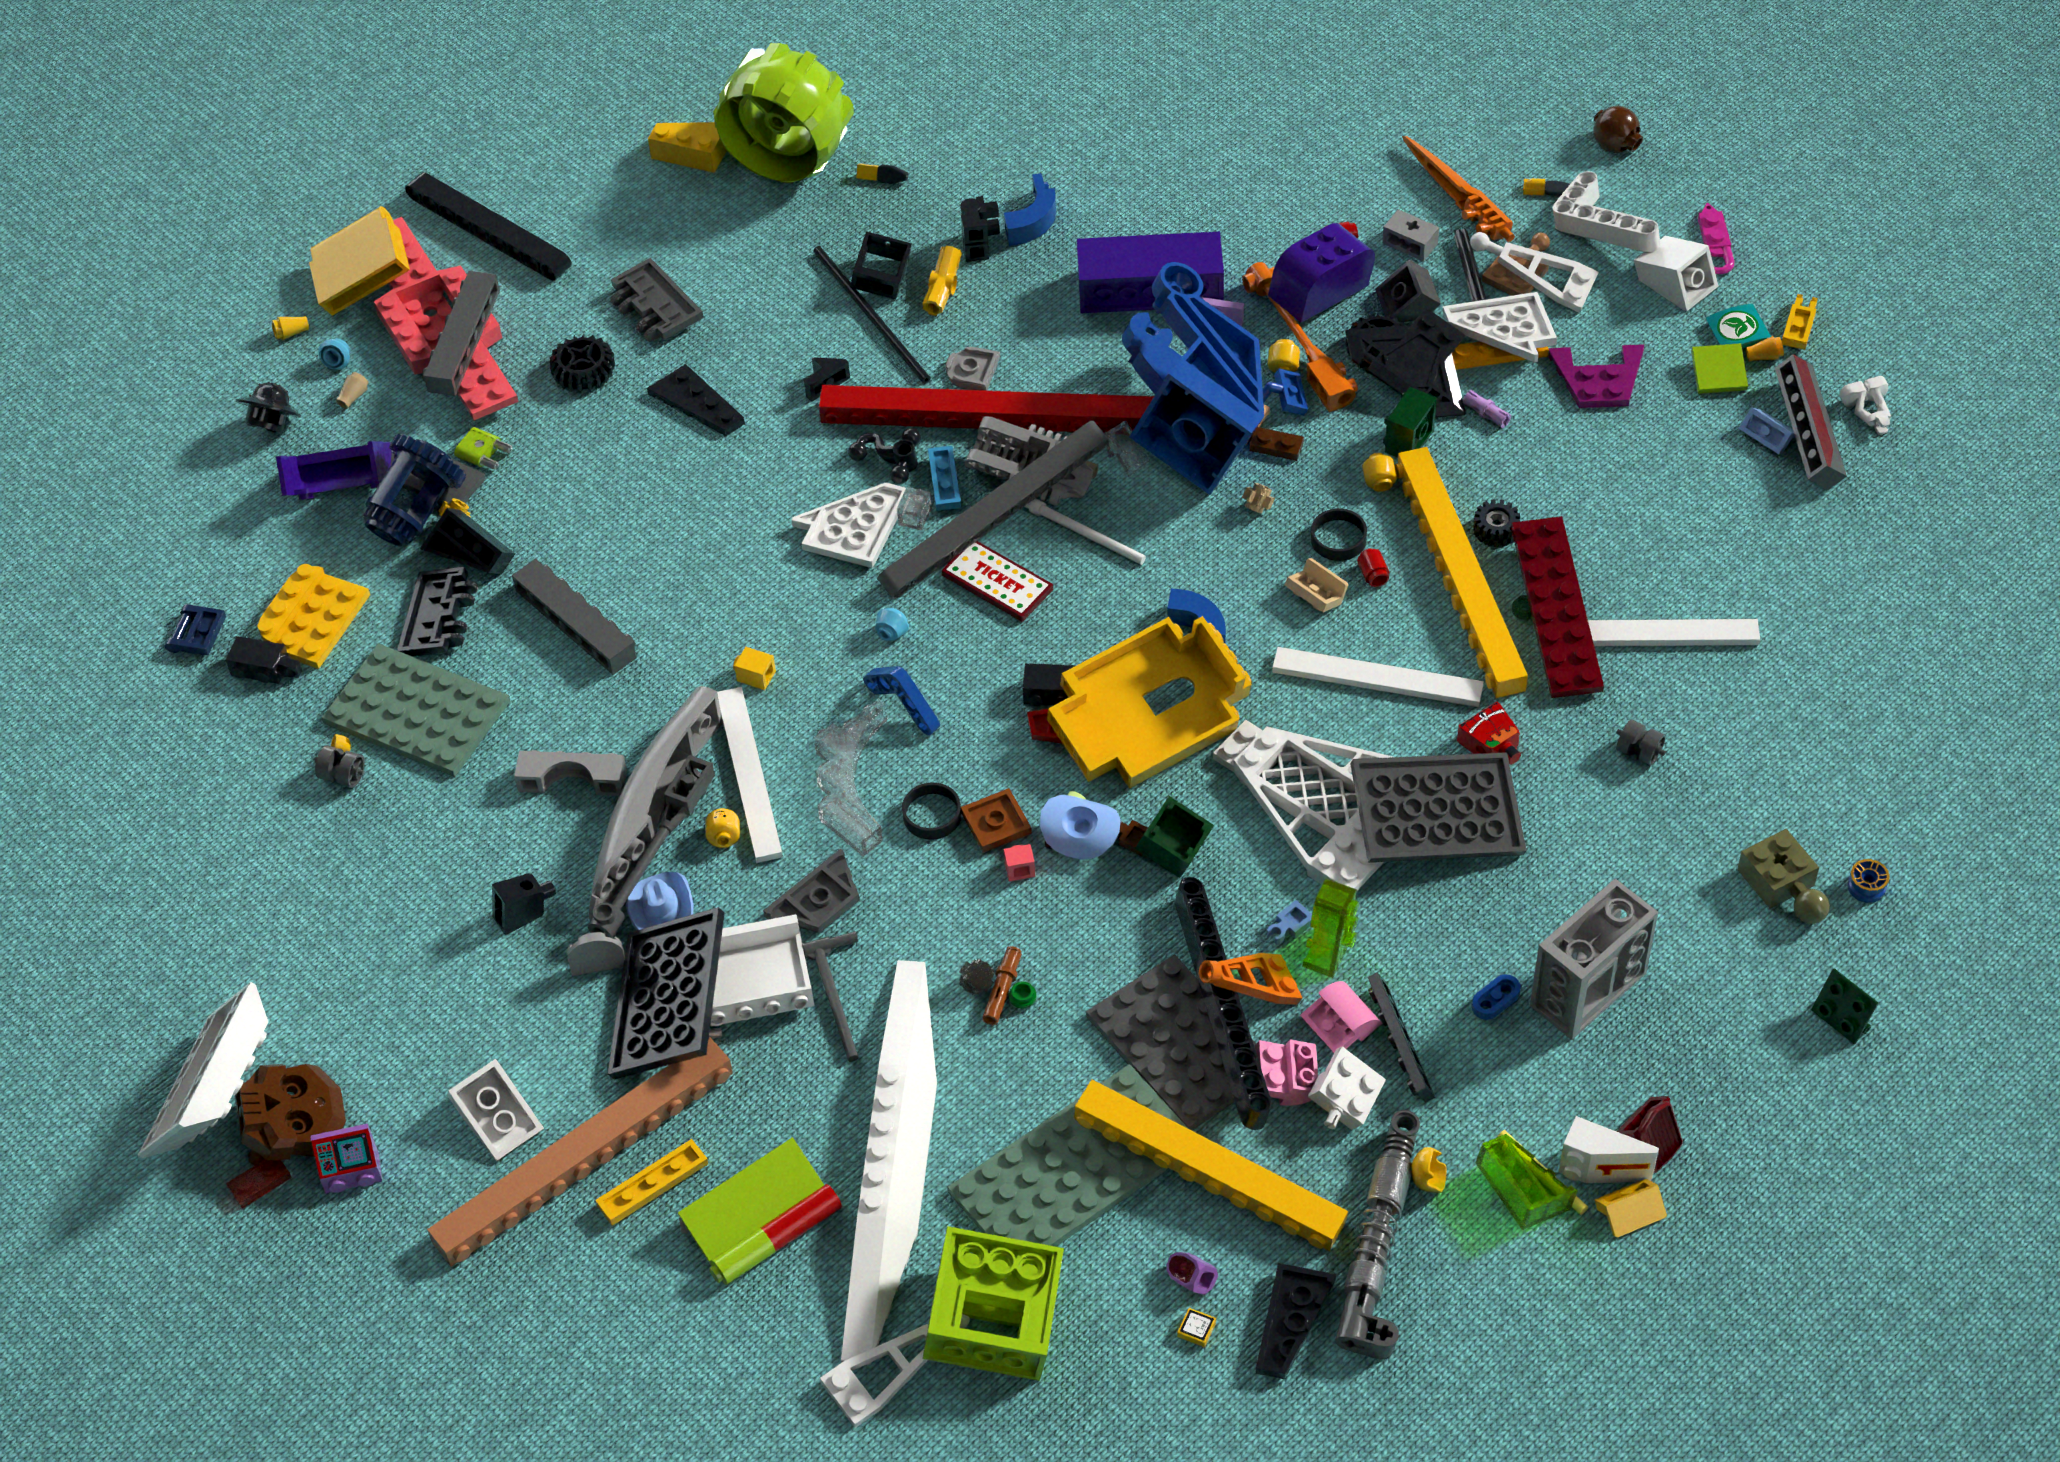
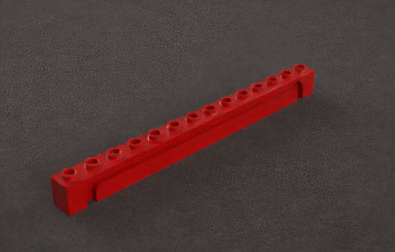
M822 385L819 412L821 423L979 429L983 417L989 416L1029 430L1031 424L1036 425V431L1042 427L1045 428V431L1075 432L1086 423L1094 421L1103 433L1131 434L1154 396Z

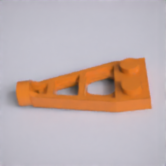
M1257 953L1219 962L1205 960L1199 967V977L1204 983H1213L1215 986L1276 1004L1297 1005L1303 998L1281 954ZM1258 968L1268 987L1257 984L1251 969ZM1237 969L1242 981L1234 979L1231 970Z

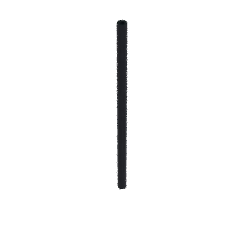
M816 246L813 250L814 254L922 383H928L931 377L859 291L850 288L851 282L822 247Z

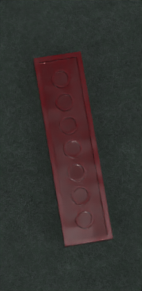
M1563 517L1512 522V535L1551 698L1603 692L1602 675Z

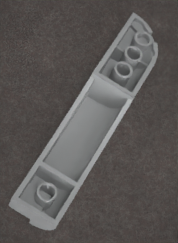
M704 686L695 688L650 743L628 778L612 812L602 841L592 886L589 907L590 921L594 917L593 909L596 905L603 902L611 904L656 835L666 808L664 793L689 755L696 756L723 724L717 691Z

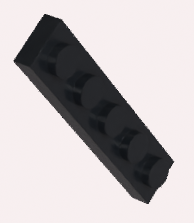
M1378 972L1369 976L1368 979L1371 984V988L1368 989L1369 994L1375 1004L1379 1003L1381 1010L1378 1011V1015L1385 1027L1388 1026L1391 1032L1387 1034L1388 1039L1394 1049L1398 1048L1401 1055L1397 1057V1060L1404 1073L1408 1072L1410 1079L1407 1080V1084L1414 1096L1419 1095L1426 1103L1436 1097L1390 989Z

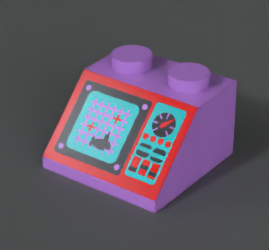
M368 1123L311 1135L319 1178L325 1193H339L348 1188L366 1187L382 1181L379 1152Z

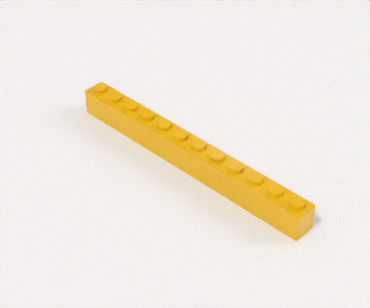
M1423 447L1398 453V464H1395L1397 478L1402 479L1404 495L1411 500L1410 505L1413 515L1418 516L1419 529L1421 534H1425L1427 537L1428 550L1430 553H1434L1436 569L1443 574L1445 590L1450 591L1452 606L1454 610L1459 611L1461 627L1468 632L1470 648L1475 649L1477 653V663L1480 669H1484L1488 689L1493 690L1496 698L1525 692L1528 674L1428 448Z

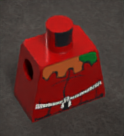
M1498 701L1458 725L1457 742L1473 754L1507 753L1510 765L1516 763L1521 757V753L1516 749L1519 743V729Z

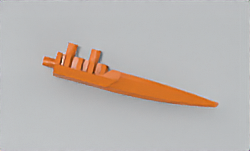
M1402 136L1403 141L1421 165L1456 201L1455 204L1463 210L1461 213L1464 220L1470 219L1472 222L1478 221L1476 232L1490 235L1492 240L1505 238L1508 242H1511L1515 238V235L1511 232L1513 222L1482 191L1469 185L1455 171L1408 136Z

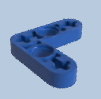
M902 667L874 668L863 676L865 685L872 693L876 695L896 693L917 727L926 735H931L940 727V722L910 675Z

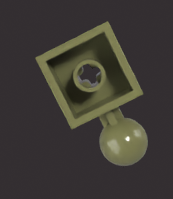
M1787 829L1741 851L1737 870L1769 909L1793 897L1795 899L1794 912L1802 922L1817 924L1827 917L1830 910L1828 898L1817 889H1809L1815 886L1819 866Z

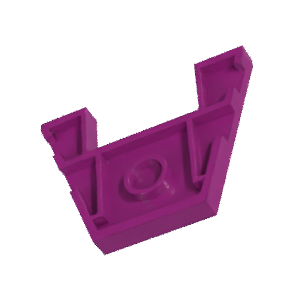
M1644 344L1622 345L1621 355L1623 364L1574 366L1571 347L1549 348L1548 358L1556 365V371L1559 376L1564 378L1566 387L1579 408L1629 406L1644 353Z

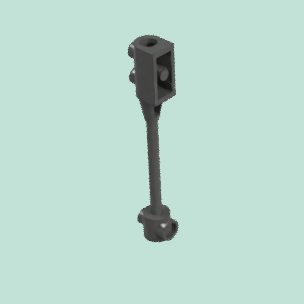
M692 755L687 757L664 793L666 809L659 825V830L612 904L603 902L594 907V917L588 925L590 933L602 932L605 933V937L610 938L616 936L618 928L625 919L621 908L668 834L685 818L693 814L695 806L707 792V787L715 776L713 763Z

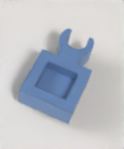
M1295 900L1276 915L1277 924H1272L1267 928V937H1270L1273 933H1278L1279 936L1275 938V944L1280 945L1289 933L1296 938L1315 923V916Z

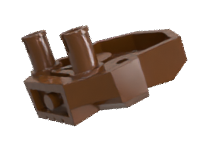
M283 1064L260 1065L251 1078L245 1083L243 1082L240 1090L235 1095L241 1144L250 1148L248 1161L254 1166H261L266 1160H290L292 1155L315 1157L311 1135L344 1129L346 1123L341 1088L316 1065L303 1064L286 1068V1065Z

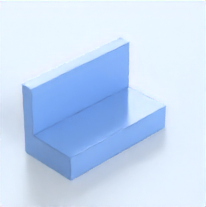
M1751 407L1738 428L1780 455L1783 454L1791 439L1795 438L1793 429L1765 411Z

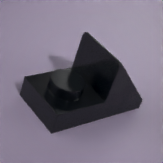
M812 358L814 374H811L804 380L806 397L813 402L821 396L822 385H840L850 379L849 362L846 359Z

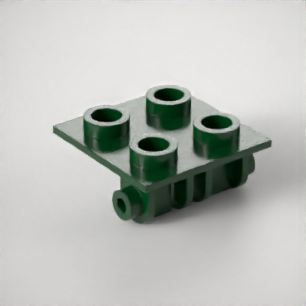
M1834 968L1813 1004L1811 1011L1855 1045L1861 1034H1866L1870 1030L1871 1025L1868 1022L1878 1002Z

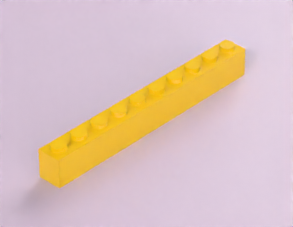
M1092 1079L1075 1105L1074 1119L1081 1126L1087 1129L1093 1128L1101 1132L1106 1139L1112 1142L1118 1141L1126 1145L1131 1152L1137 1155L1143 1154L1153 1159L1154 1163L1158 1166L1170 1168L1178 1172L1183 1179L1190 1182L1195 1181L1203 1185L1208 1192L1214 1195L1220 1194L1230 1199L1231 1203L1235 1206L1247 1208L1255 1212L1260 1219L1267 1222L1272 1221L1282 1226L1283 1230L1287 1233L1299 1235L1307 1239L1316 1248H1324L1330 1251L1346 1223L1347 1210Z

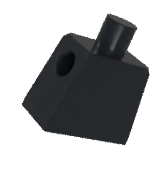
M528 873L492 884V917L504 935L510 934L544 914V900L556 895L553 883L549 880L539 884L535 877Z

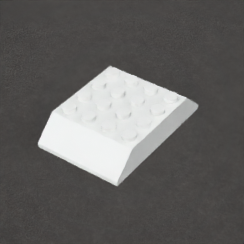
M250 982L208 1016L138 1154L139 1157L153 1156L178 1149L187 1142L192 1143L198 1134L202 1135L208 1126L213 1127L219 1118L224 1119L232 1106L229 1100L232 1094L236 1095L243 1084V1080L240 1078L243 1072L248 1071L255 1060V1056L252 1054L256 1047L259 1048L267 1035L264 1030L268 1024V1019L254 983Z

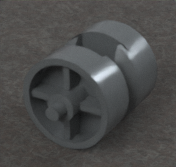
M1633 719L1628 721L1623 730L1618 729L1616 734L1620 735L1616 750L1630 757L1635 754L1638 761L1649 766L1655 763L1659 755L1665 756L1666 751L1662 750L1666 735L1654 729L1647 731L1644 724Z
M326 745L315 759L316 777L326 781L334 782L336 780L338 784L353 788L359 783L365 773L363 755L354 752H344L342 749Z

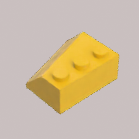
M714 122L656 123L648 137L651 159L715 173L727 152Z

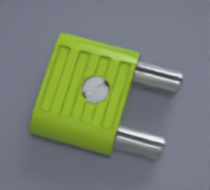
M473 427L456 446L454 456L476 466H486L496 470L499 464L497 461L490 459V457L497 449L510 453L512 445L502 442L498 436Z

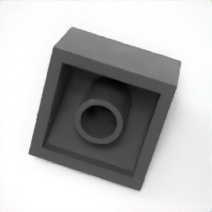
M1410 259L1375 288L1384 315L1388 314L1390 319L1397 317L1398 322L1414 321L1425 307L1433 311L1441 305L1429 271Z

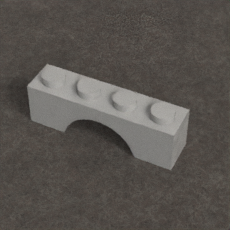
M530 750L519 751L514 778L518 792L545 793L547 788L559 779L579 777L585 779L594 787L596 795L620 796L625 785L627 768L624 755L614 753L591 754L588 752L565 753L563 751L540 752Z

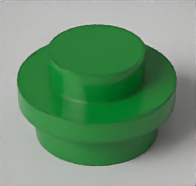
M1017 982L1009 991V1001L1017 1008H1028L1035 1003L1037 998L1035 988L1028 982Z

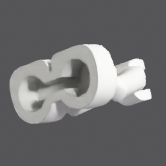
M1883 376L1867 379L1864 381V384L1862 381L1847 384L1840 390L1839 396L1846 407L1855 406L1854 414L1869 426H1874L1878 435L1888 432L1886 427L1890 425L1891 414L1883 399V396L1888 391V383ZM1864 401H1874L1877 412L1871 414L1864 410Z

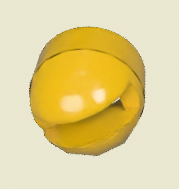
M338 734L333 736L332 747L342 749L344 752L351 750V742L347 737Z

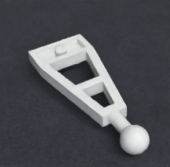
M1483 232L1475 233L1470 240L1471 247L1475 251L1487 250L1498 255V263L1555 302L1580 313L1599 273L1579 262L1506 242L1504 247L1489 241V237ZM1508 254L1523 259H1527L1532 262L1529 268L1527 269L1526 267H1524L1523 265L1509 257ZM1539 263L1572 272L1563 292L1535 274Z
M964 1314L961 1317L960 1328H966L970 1321V1318ZM928 1324L845 1360L820 1378V1383L855 1428L879 1412L928 1361L922 1359L924 1349L910 1363L899 1350L923 1338L926 1340ZM889 1355L901 1370V1373L874 1400L852 1371Z

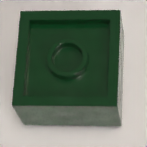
M1412 387L1406 393H1402L1400 402L1390 416H1386L1384 419V424H1386V436L1383 438L1385 453L1398 458V453L1419 449L1424 446L1434 432L1436 397Z
M1168 796L1135 849L1180 878L1194 859L1214 825Z

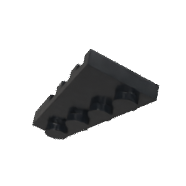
M686 364L647 387L648 395L663 399L664 403L670 407L676 406L683 410V414L700 419L702 424L724 436L729 435L745 424L744 417Z
M1278 1263L1256 1364V1374L1281 1379L1287 1377L1336 1281V1274Z

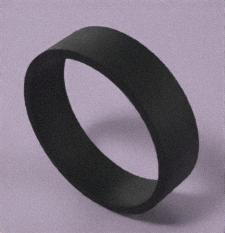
M1342 508L1330 509L1319 514L1312 523L1311 544L1314 550L1326 559L1334 561L1349 560L1358 556L1366 546V523L1360 515L1351 510ZM1342 520L1357 526L1361 530L1363 537L1356 545L1350 548L1334 549L1323 545L1316 538L1315 532L1326 522Z
M924 783L914 787L907 793L902 803L904 824L909 832L922 839L934 840L948 836L956 830L961 821L962 814L959 796L952 788L941 783ZM928 794L943 795L951 799L957 806V812L953 819L947 824L936 828H924L914 824L907 817L906 812L914 800Z

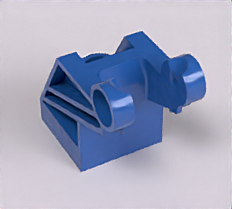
M1170 262L1162 266L1152 284V293L1156 298L1152 307L1156 310L1157 314H1162L1168 325L1186 345L1188 351L1181 356L1169 347L1173 339L1171 329H1160L1155 326L1150 320L1149 313H1137L1131 318L1122 334V343L1132 355L1128 362L1132 364L1135 371L1155 396L1129 438L1211 495L1264 418L1259 339L1199 297L1203 290V281L1196 271L1185 264Z

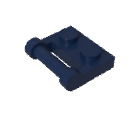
M185 604L180 611L181 618L172 637L168 638L165 643V649L171 653L182 651L208 656L226 618L225 611ZM194 619L185 640L182 639L190 621Z

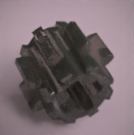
M974 959L971 964L966 962L959 971L962 974L959 978L960 986L974 996L976 994L979 995L981 991L987 992L994 983L991 980L994 975L993 968L987 962L981 961V959Z

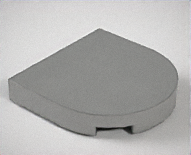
M966 347L963 351L954 352L946 361L947 377L958 387L987 391L1000 360V352L977 347Z
M602 932L582 935L578 938V942L573 945L570 944L567 948L572 976L621 968L624 965L625 954L622 942L617 937H614V939L605 937V933Z

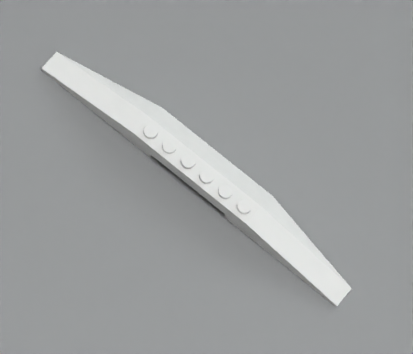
M897 961L878 1067L857 1214L841 1363L878 1346L885 1320L888 1319L892 1308L891 1304L894 1295L900 1285L903 1270L910 1258L912 1245L918 1235L937 1090L925 962Z

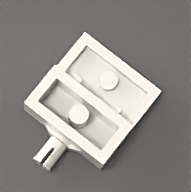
M1342 1046L1336 1049L1325 1072L1318 1075L1308 1097L1329 1112L1326 1121H1324L1325 1126L1328 1125V1128L1335 1129L1338 1121H1341L1352 1130L1364 1124L1386 1079Z

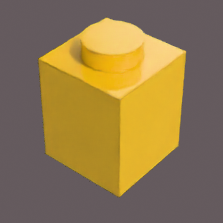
M749 647L744 648L741 655L735 658L733 664L737 682L762 690L767 688L776 672L773 655Z

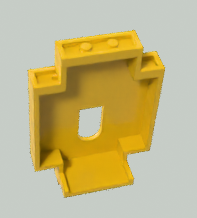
M1203 616L1194 620L1192 632L1184 637L1179 625L1173 624L1171 619L1167 617L1063 672L1060 685L1069 698L1048 708L1047 720L1088 782L1116 768L1130 789L1233 733L1237 729L1240 719L1238 711L1233 704L1249 696L1252 680L1249 674L1238 664L1235 654L1224 643L1220 632L1211 623H1207ZM1178 678H1185L1193 684L1194 694L1190 698L1156 716L1143 698L1148 693Z

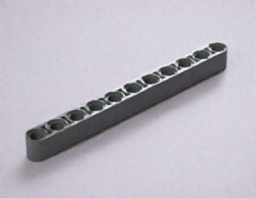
M1094 421L1086 423L883 570L877 577V580L893 599L899 598L1100 452L1109 443V438Z

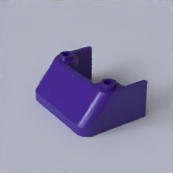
M369 441L367 442L368 445L300 456H276L282 496H298L299 500L314 498L313 493L370 485V489L377 488L391 466L392 450L389 449L390 442Z

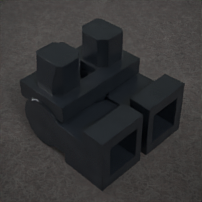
M978 196L976 199H965L960 204L966 262L989 259L988 236L1000 234L998 219L987 220L988 218L999 217L997 201L984 203L983 196Z

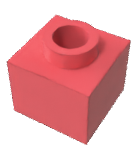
M1030 844L1015 845L1004 849L1005 867L1009 882L1035 877V861Z

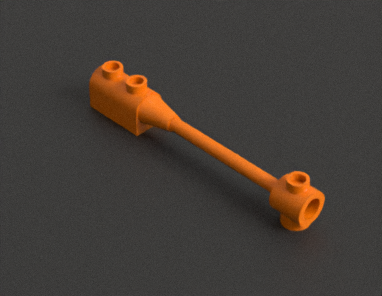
M1263 262L1251 265L1245 275L1242 276L1243 286L1247 293L1256 292L1259 296H1268L1274 267L1268 268ZM1268 296L1305 349L1309 363H1307V381L1330 413L1349 405L1354 400L1358 387L1354 378L1346 379L1344 377L1346 375L1344 364L1342 362L1335 363L1332 358L1327 357L1313 345L1296 319Z

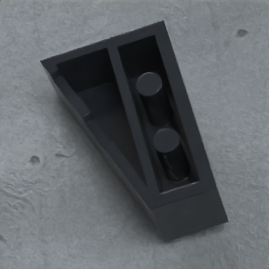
M450 508L445 510L420 548L421 550L494 574H502L515 555L512 550L463 511Z

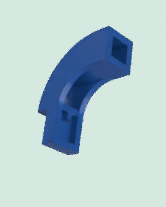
M1041 173L1032 174L1035 201L1025 209L1004 213V228L1009 246L1027 243L1040 237L1052 226L1055 220V188L1049 189L1048 182L1043 181Z
M1171 588L1167 617L1171 619L1173 624L1176 623L1193 628L1194 620L1203 616L1207 623H1211L1220 632L1226 644L1225 621L1217 606L1198 593Z

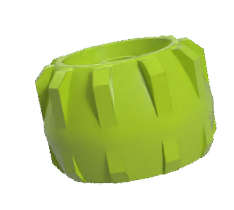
M770 43L766 51L763 49H751L745 54L734 73L728 78L719 94L718 105L713 111L715 128H717L719 137L730 155L751 172L783 183H792L818 175L837 150L841 139L847 131L846 125L854 114V106L849 96L842 95L841 88L844 85L842 79L836 71L830 72L817 61L818 56L808 50L803 54L790 50L787 44Z

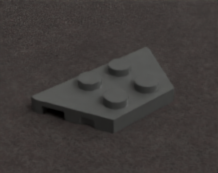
M840 848L763 910L764 917L775 919L796 914L799 928L820 933L860 901L844 851Z

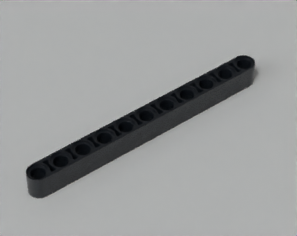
M1185 877L1179 884L1175 898V907L1240 1120L1246 1128L1259 1130L1266 1124L1272 1101L1238 993L1215 986L1213 983H1204L1199 977V967L1203 961L1219 962L1227 960L1203 883L1197 878Z

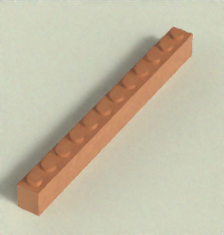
M709 1037L707 1055L668 1065L428 1228L427 1231L432 1244L451 1267L458 1262L466 1260L479 1247L491 1243L495 1236L506 1229L514 1227L520 1219L530 1212H536L545 1202L554 1196L561 1195L568 1186L577 1180L587 1177L600 1164L609 1162L619 1151L635 1144L638 1138L647 1132L657 1129L669 1117L679 1114L692 1101L701 1099L708 1090L717 1084L724 1083L733 1074L730 1059Z

